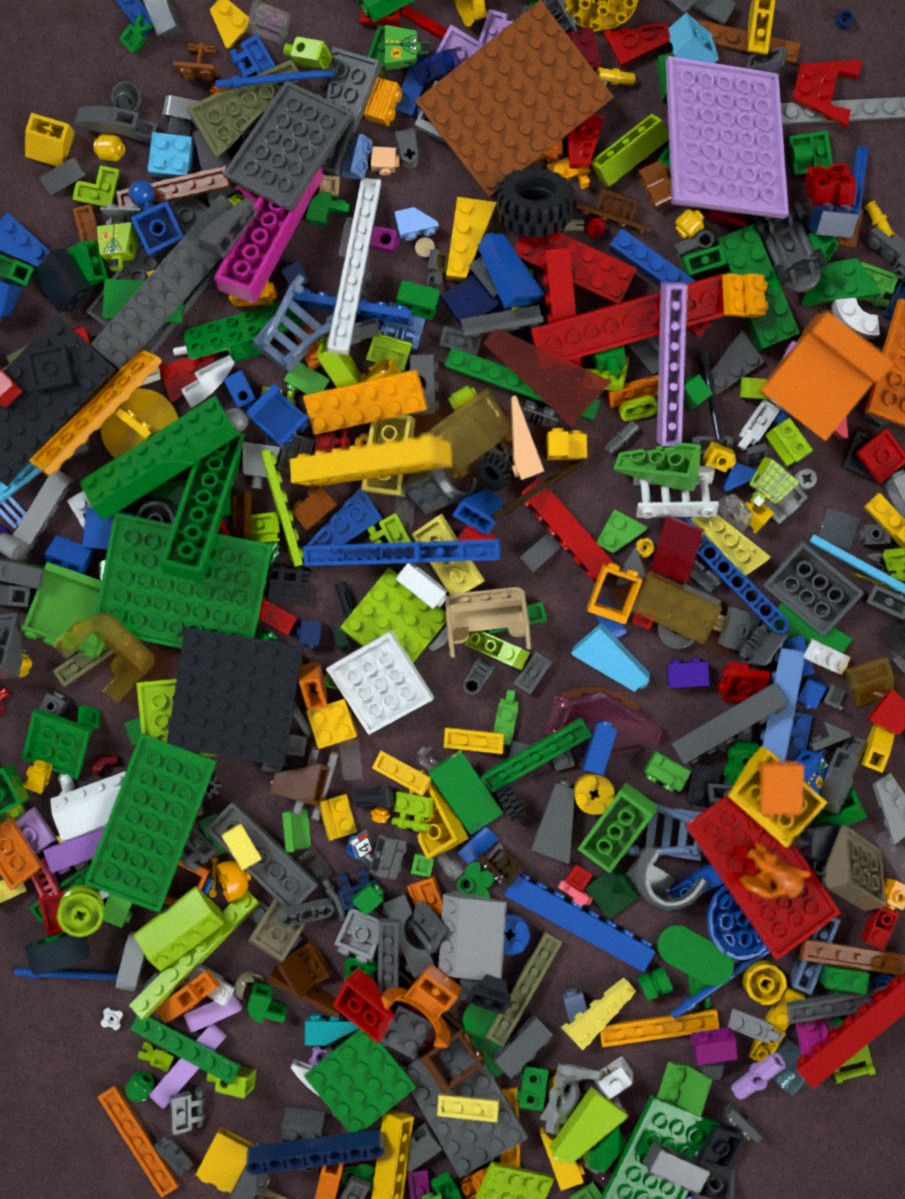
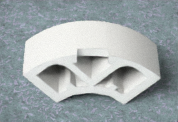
M856 298L838 299L831 304L834 317L861 338L874 339L880 335L878 315H870L864 312L858 306Z

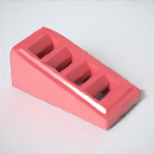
M46 857L41 858L40 861L44 867L41 871L31 876L39 895H47L46 890L52 888L53 891L48 894L60 892L55 873H51ZM45 874L46 877L42 879L41 875ZM48 880L49 884L44 887L43 883Z

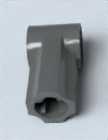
M704 230L693 238L675 244L673 247L679 261L684 256L711 248L714 243V235L710 231ZM705 237L709 240V244L706 246L702 245L699 239Z

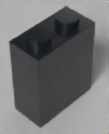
M66 248L50 251L33 273V276L58 313L74 311L78 307L77 304L86 298V293L91 288V285Z

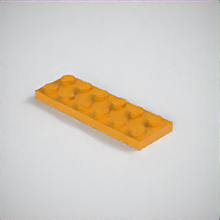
M417 369L303 396L314 435L419 412L428 408Z

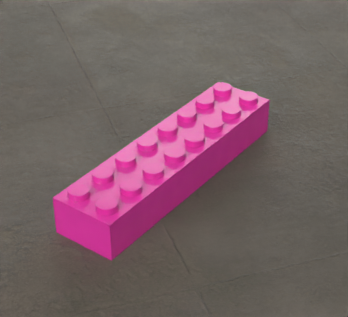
M320 167L291 212L259 196L254 205L259 213L229 250L214 277L219 291L256 303L324 177L322 167Z

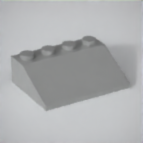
M461 891L443 894L442 923L446 926L447 931L440 943L438 969L441 972L455 978L481 980L486 974L502 978L507 902Z

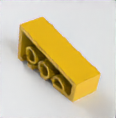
M457 197L446 280L466 283L471 271L469 265L475 261L479 251L477 245L486 234L496 210L497 202Z

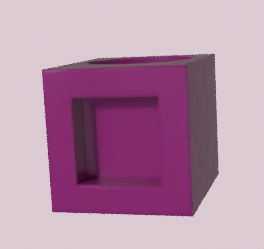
M374 226L370 242L371 250L394 254L395 249H399L400 237H397V230ZM383 237L391 239L389 244H382L380 241Z

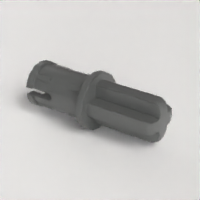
M630 421L605 446L606 452L613 455L624 444L628 443V440L640 430L633 421Z

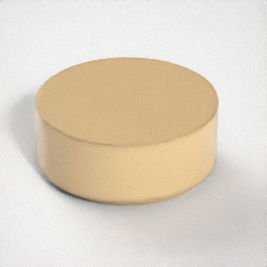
M424 237L416 242L415 250L419 257L429 258L430 249H435V245L431 239Z

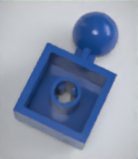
M139 180L130 186L129 197L131 201L143 209V212L131 217V220L148 255L153 258L173 249L185 235L169 203L165 201L154 206L152 201L154 200L155 192L152 185L147 181ZM158 226L163 228L162 232L159 234L157 232Z

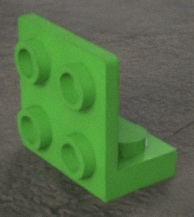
M668 1061L657 1097L685 1108L696 1117H701L712 1079L686 1063Z

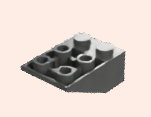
M286 1107L282 1123L281 1142L322 1137L325 1112ZM318 1167L295 1169L298 1171L318 1173Z

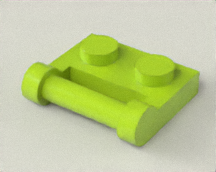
M868 1044L841 1067L865 1061L866 1066L840 1072L838 1068L833 1072L836 1084L843 1083V1080L866 1074L869 1076L876 1074Z

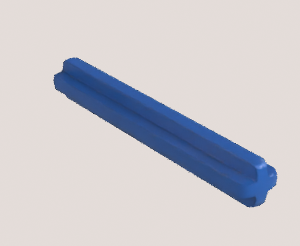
M859 146L856 152L853 174L857 183L855 203L849 205L859 214V217L868 158V148Z

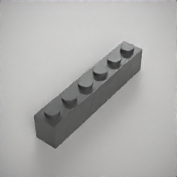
M775 682L676 740L672 745L684 764L690 762L692 765L701 759V754L706 752L709 755L716 751L718 744L723 742L726 745L735 739L734 735L741 732L743 735L752 729L751 725L758 722L760 725L769 720L768 715L771 713L779 714L787 709L785 705L789 701L778 683Z

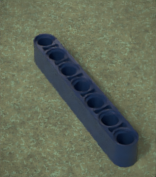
M370 1130L252 1146L248 1148L246 1153V1171L249 1174L258 1175L377 1159L384 1155V1135L381 1131Z

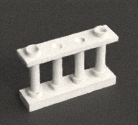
M700 466L696 484H700L702 502H690V494L687 490H681L682 502H670L669 487L661 485L662 503H651L649 485L660 484L633 477V485H641L643 502L638 503L636 517L651 518L667 517L668 515L672 517L716 516L719 503L718 501L710 502L708 484H712L714 467Z

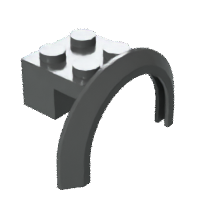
M439 468L432 469L430 472L426 470L406 473L402 488L421 510L428 514L452 503L460 504L464 498L475 494L477 479L475 477L473 481L469 479L465 492H461L448 480L444 469Z
M882 554L867 555L866 559L882 568L881 572L891 576L892 572H896V570H887L885 560L881 557ZM876 580L864 604L899 620H904L905 596Z
M647 845L641 856L637 855L626 872V875L631 879L630 881L638 888L643 897L656 907L673 910L693 903L701 895L709 882L699 876L687 893L681 897L673 898L667 892L676 879L654 864L660 852Z

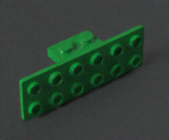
M281 302L183 330L189 360H195L228 350L234 362L261 355L262 353L252 345V341L271 317L275 316ZM287 308L284 315L298 327L303 328L302 320ZM280 322L277 329L282 334L290 332V330Z

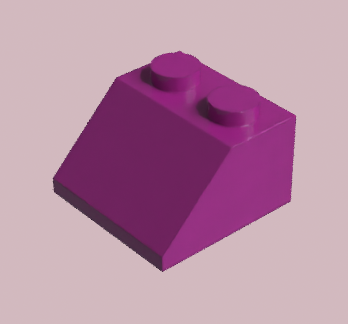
M731 1027L690 1034L689 1039L697 1065L737 1059L736 1039Z

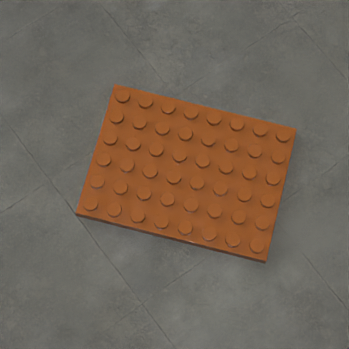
M540 0L420 96L415 103L487 197L490 198L497 192L500 182L508 174H513L516 170L522 171L524 168H527L611 101L614 96Z

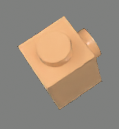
M372 146V171L379 172L380 175L385 176L395 173V168L400 165V155H396V148Z

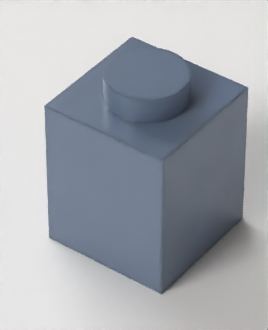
M577 988L566 990V994L562 996L569 1021L572 1022L575 1020L574 1016L579 1012L583 1014L587 1011L582 990H577Z

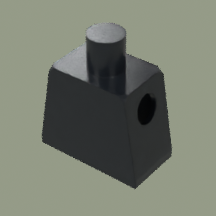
M828 821L809 824L801 831L800 836L793 838V845L795 848H799L800 855L829 861L840 832V824Z

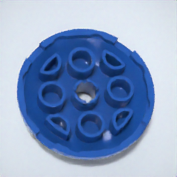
M723 885L713 896L707 912V928L714 945L729 957L742 960L756 957L767 948L726 886Z

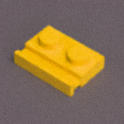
M347 794L321 801L319 808L329 841L357 832Z

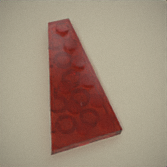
M498 328L483 342L488 349L570 426L612 382Z

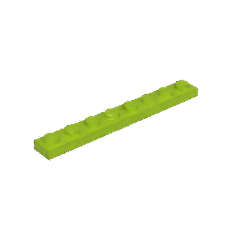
M248 890L222 912L224 924L168 966L129 1005L141 1020L144 1021L260 905V902Z

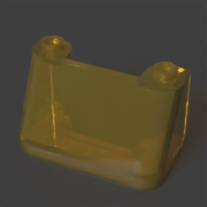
M486 389L438 423L426 434H434L442 437L444 441L451 442L452 467L446 468L455 479L458 476L459 478L465 476L469 472L470 464L500 442L506 441L510 443L512 441V421L491 390Z

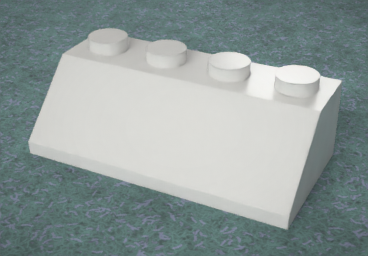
M125 771L51 798L52 815L63 843L105 828L126 774Z

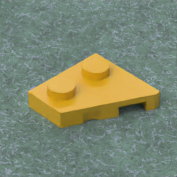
M218 0L210 9L225 47L229 51L253 21L229 0Z

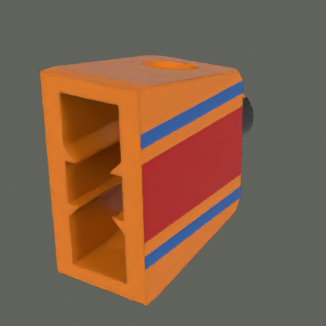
M310 662L309 664L301 665L299 684L307 710L327 707L326 683L321 664L319 662ZM316 687L317 693L312 692L313 688Z

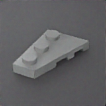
M887 773L872 785L879 807L882 808L885 820H883L885 827H888L890 844L895 845L905 837V794L892 774Z

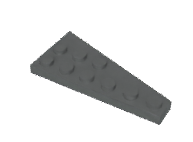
M332 46L333 64H330V69H334V77H331V82L328 84L327 100L353 112L354 115L321 166L323 171L339 176L383 63L379 60Z

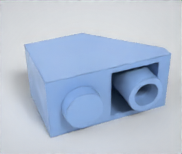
M414 207L395 211L401 239L405 238L406 241L416 239V235L421 234L431 236L436 233L435 231L439 230L436 220Z

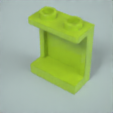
M790 418L764 434L786 467L813 451Z

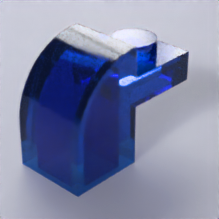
M455 48L426 58L423 62L413 66V70L420 86H423L439 77L447 76L461 63Z

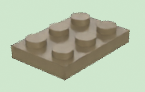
M274 898L248 941L279 962H283L306 923L287 928L281 927L277 919V913L285 907Z

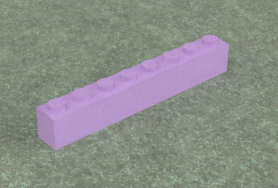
M682 282L661 283L657 442L661 446H675L674 444L682 443L687 285Z

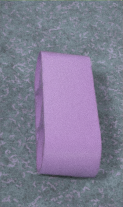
M233 992L227 1006H222L216 1001L204 1002L200 1004V1007L183 1016L190 1032H195L239 1012L243 1007L239 998Z

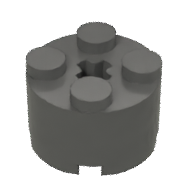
M156 497L144 503L138 510L136 517L155 520L154 517L157 516V518L161 519L160 522L174 524L178 509L170 499Z

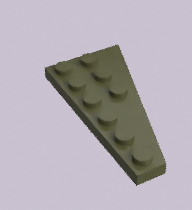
M291 59L256 76L299 71ZM298 80V81H289V82H291V83H293V84L296 85L300 80ZM285 82L241 86L238 89L230 87L187 107L188 114L215 160L262 117Z

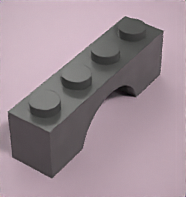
M406 892L384 900L383 907H381L384 917L400 920L399 953L400 955L404 954L406 958L404 965L407 972H411L414 978L421 975L429 963L436 967L433 956L428 954L425 950L426 947L414 944L405 933V922L413 912Z

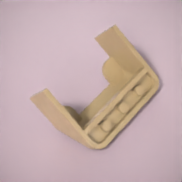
M512 587L456 593L449 595L445 600L451 657H455L454 644H461L469 639V632L508 628L509 634L514 637L525 636L527 649H531L529 622L523 589Z

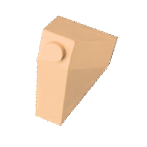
M516 396L511 397L514 465L511 467L515 477L519 476L520 480L544 470Z

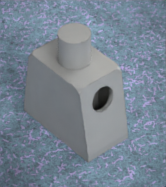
M248 442L243 443V473L246 476H252L251 488L263 489L264 478H267L260 451L269 449L270 453L274 452L278 462L281 447Z

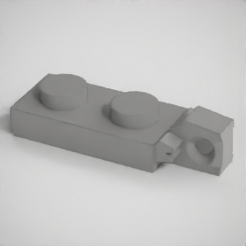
M732 1009L728 1025L732 1030L762 1042L769 1043L770 1040L775 1042L782 1041L783 1033L774 1030L773 1024L770 1021L739 1009Z

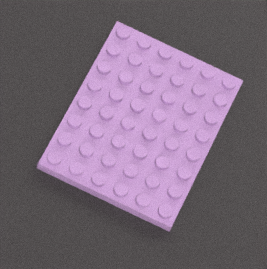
M668 56L666 59V81L673 204L785 219L789 213L778 73Z

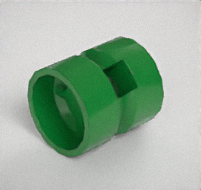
M663 966L653 970L652 975L646 973L637 977L648 1002L658 998L659 993L664 995L673 991Z

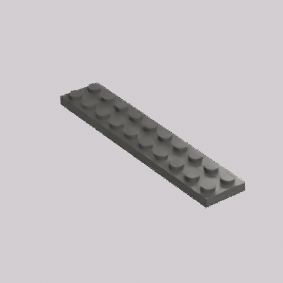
M220 194L90 344L118 369H121L134 358L221 258L207 252L197 238L210 222L234 207L226 197Z

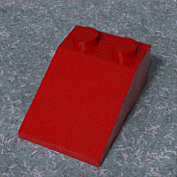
M359 968L345 980L333 1004L335 1009L378 1044L381 1042L394 1018L390 1008L386 1009L384 1007L383 995L375 981Z

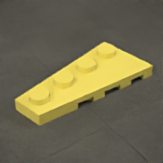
M718 514L711 517L699 516L691 518L696 526L705 529L704 534L745 576L769 560L770 556Z
M622 978L604 993V997L601 1000H594L589 1004L590 1009L583 1014L579 1012L574 1016L575 1020L568 1025L566 1023L561 1028L584 1050L625 1003L632 998L636 990L625 978Z

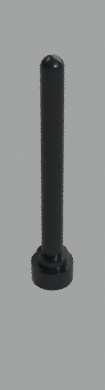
M705 351L698 353L696 360L703 370L706 385L713 393L708 398L715 440L718 444H721L724 439L710 370L711 362L713 361L712 353Z

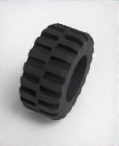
M524 168L522 171L516 170L513 174H508L500 182L497 190V217L499 222L509 232L513 231L515 235H523L526 238L530 236L535 238H541V236L549 237L553 233H559L569 224L572 218L574 193L572 185L564 176L561 177L560 173H554L550 169Z

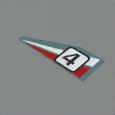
M365 829L348 841L355 857L370 868L375 850Z

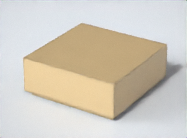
M323 175L324 177L319 184V193L332 192L333 197H338L340 177Z

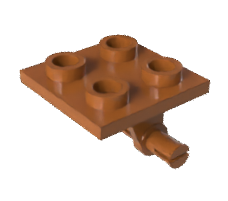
M188 43L187 51L198 53L197 63L173 62V66L184 80L193 81L194 78H202L204 82H214V79L219 80V74L214 65L203 64L204 53L216 54V46L205 45L204 43Z

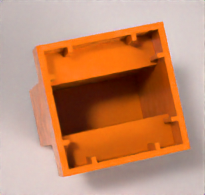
M829 312L815 315L801 333L802 336L758 390L759 393L823 441L829 438L873 383H877L893 364L891 360Z

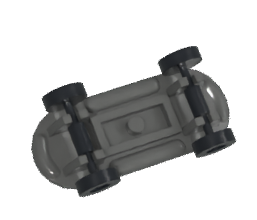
M797 200L792 202L793 211L788 209L789 215L785 219L762 216L760 219L758 216L753 218L752 221L756 226L759 236H762L775 264L774 272L780 285L784 284L789 290L802 293L816 286L821 277V269L827 267V262L821 248L813 251L800 222L805 219L801 203Z

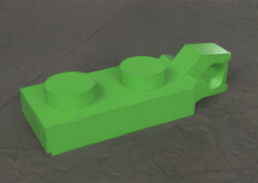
M507 689L506 699L501 698L498 704L493 731L505 733L504 744L511 745L518 711V701H514L515 691Z

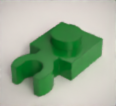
M139 15L135 21L136 25L129 24L119 38L131 53H137L147 39L143 34L150 31L153 26L148 22L143 26L145 16Z

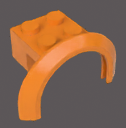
M429 963L409 990L400 987H390L384 992L382 1001L386 1009H389L390 1005L395 1001H402L417 1008L429 1019L435 1029L436 1040L434 1045L447 1048L451 1034L441 1014L444 1011L447 1012L455 1002L462 987Z

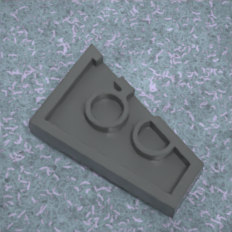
M743 330L711 370L715 396L765 362Z

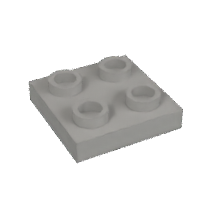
M796 486L778 503L774 504L765 500L763 504L774 512L771 518L777 524H780L808 497Z

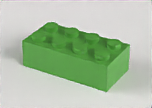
M625 783L578 850L611 873L659 806Z

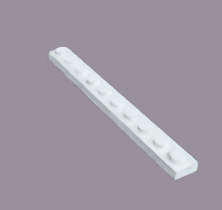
M361 179L328 343V352L346 355L349 353L381 189V180Z

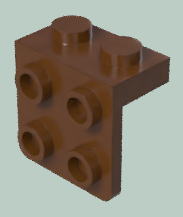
M313 940L296 948L283 962L278 964L281 975L285 978L292 993L298 999L303 997L315 984L329 978L333 974Z

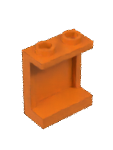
M798 761L757 762V770L761 772L760 806H756V810L764 817H775V814H782L784 817H795V814H802L804 765Z

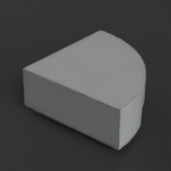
M447 627L440 630L430 641L427 647L431 651L445 645L448 639Z

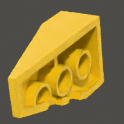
M432 781L424 795L434 798L432 818H424V823L429 824V830L427 832L421 831L417 835L427 859L448 851L468 839L460 820ZM409 789L410 793L420 795Z

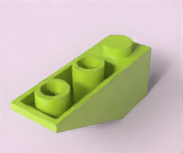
M483 631L469 632V639L464 644L520 670L523 669L530 653Z

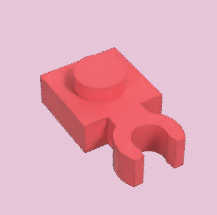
M561 880L558 888L572 896V901L580 906L591 904L592 896Z

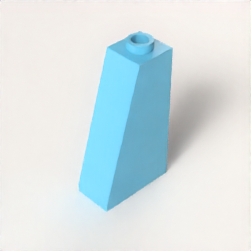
M602 622L572 649L571 654L634 692L638 688L643 689L649 683L650 672Z

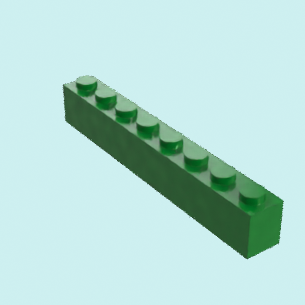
M452 347L445 363V370L535 401L544 406L555 408L558 411L591 423L600 404L599 400Z

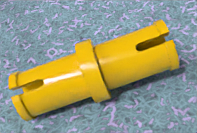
M598 67L595 71L602 81L610 82L613 85L620 83L633 86L636 79L635 73L622 72L617 68L610 70Z
M875 200L864 206V209H866L873 221V227L877 226L889 237L895 235V232H893L886 220V214L883 215Z

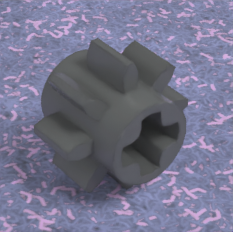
M219 776L210 779V785H214V788L209 791V788L206 790L205 794L208 795L209 799L213 797V792L216 795L220 794V791L217 789L223 784L217 782Z

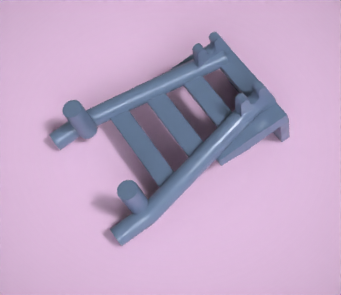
M298 275L289 286L275 316L271 317L252 341V345L286 372H291L309 350L310 346L331 330L334 314L326 318L327 323L321 326L292 301L294 294L298 295L303 292L301 284L305 279L301 275ZM287 308L315 332L311 336L305 333L284 315ZM280 322L303 342L296 346L277 329ZM274 337L290 353L286 356L281 354L270 344L272 338Z
M655 803L659 807L648 822L646 847L650 845L654 848L659 812L665 815L662 846L655 848L660 852L659 855L701 861L704 854L695 840L694 846H686L688 830L685 824L702 812L678 808L673 810ZM673 818L680 820L678 846L670 847ZM633 845L624 855L637 857L639 854L641 856L645 848L639 849L638 845Z

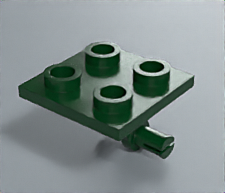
M617 865L611 873L605 871L585 887L608 919H611L640 896L633 887L632 881L629 882Z

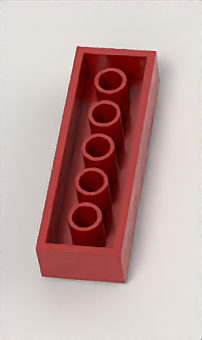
M560 232L557 234L553 233L549 237L541 236V238L531 236L526 238L521 235L515 247V252L525 266L546 274L545 266L541 265V254H544L543 249L568 246L570 249L573 288L610 306L621 303L636 272V268Z

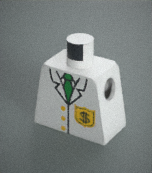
M623 1056L600 1070V1072H603L600 1080L593 1079L602 1094L611 1099L633 1083V1071Z

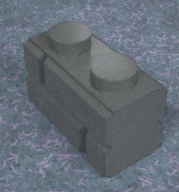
M380 833L369 872L377 877L396 880L397 875L401 872L402 857L407 851V841L397 836Z

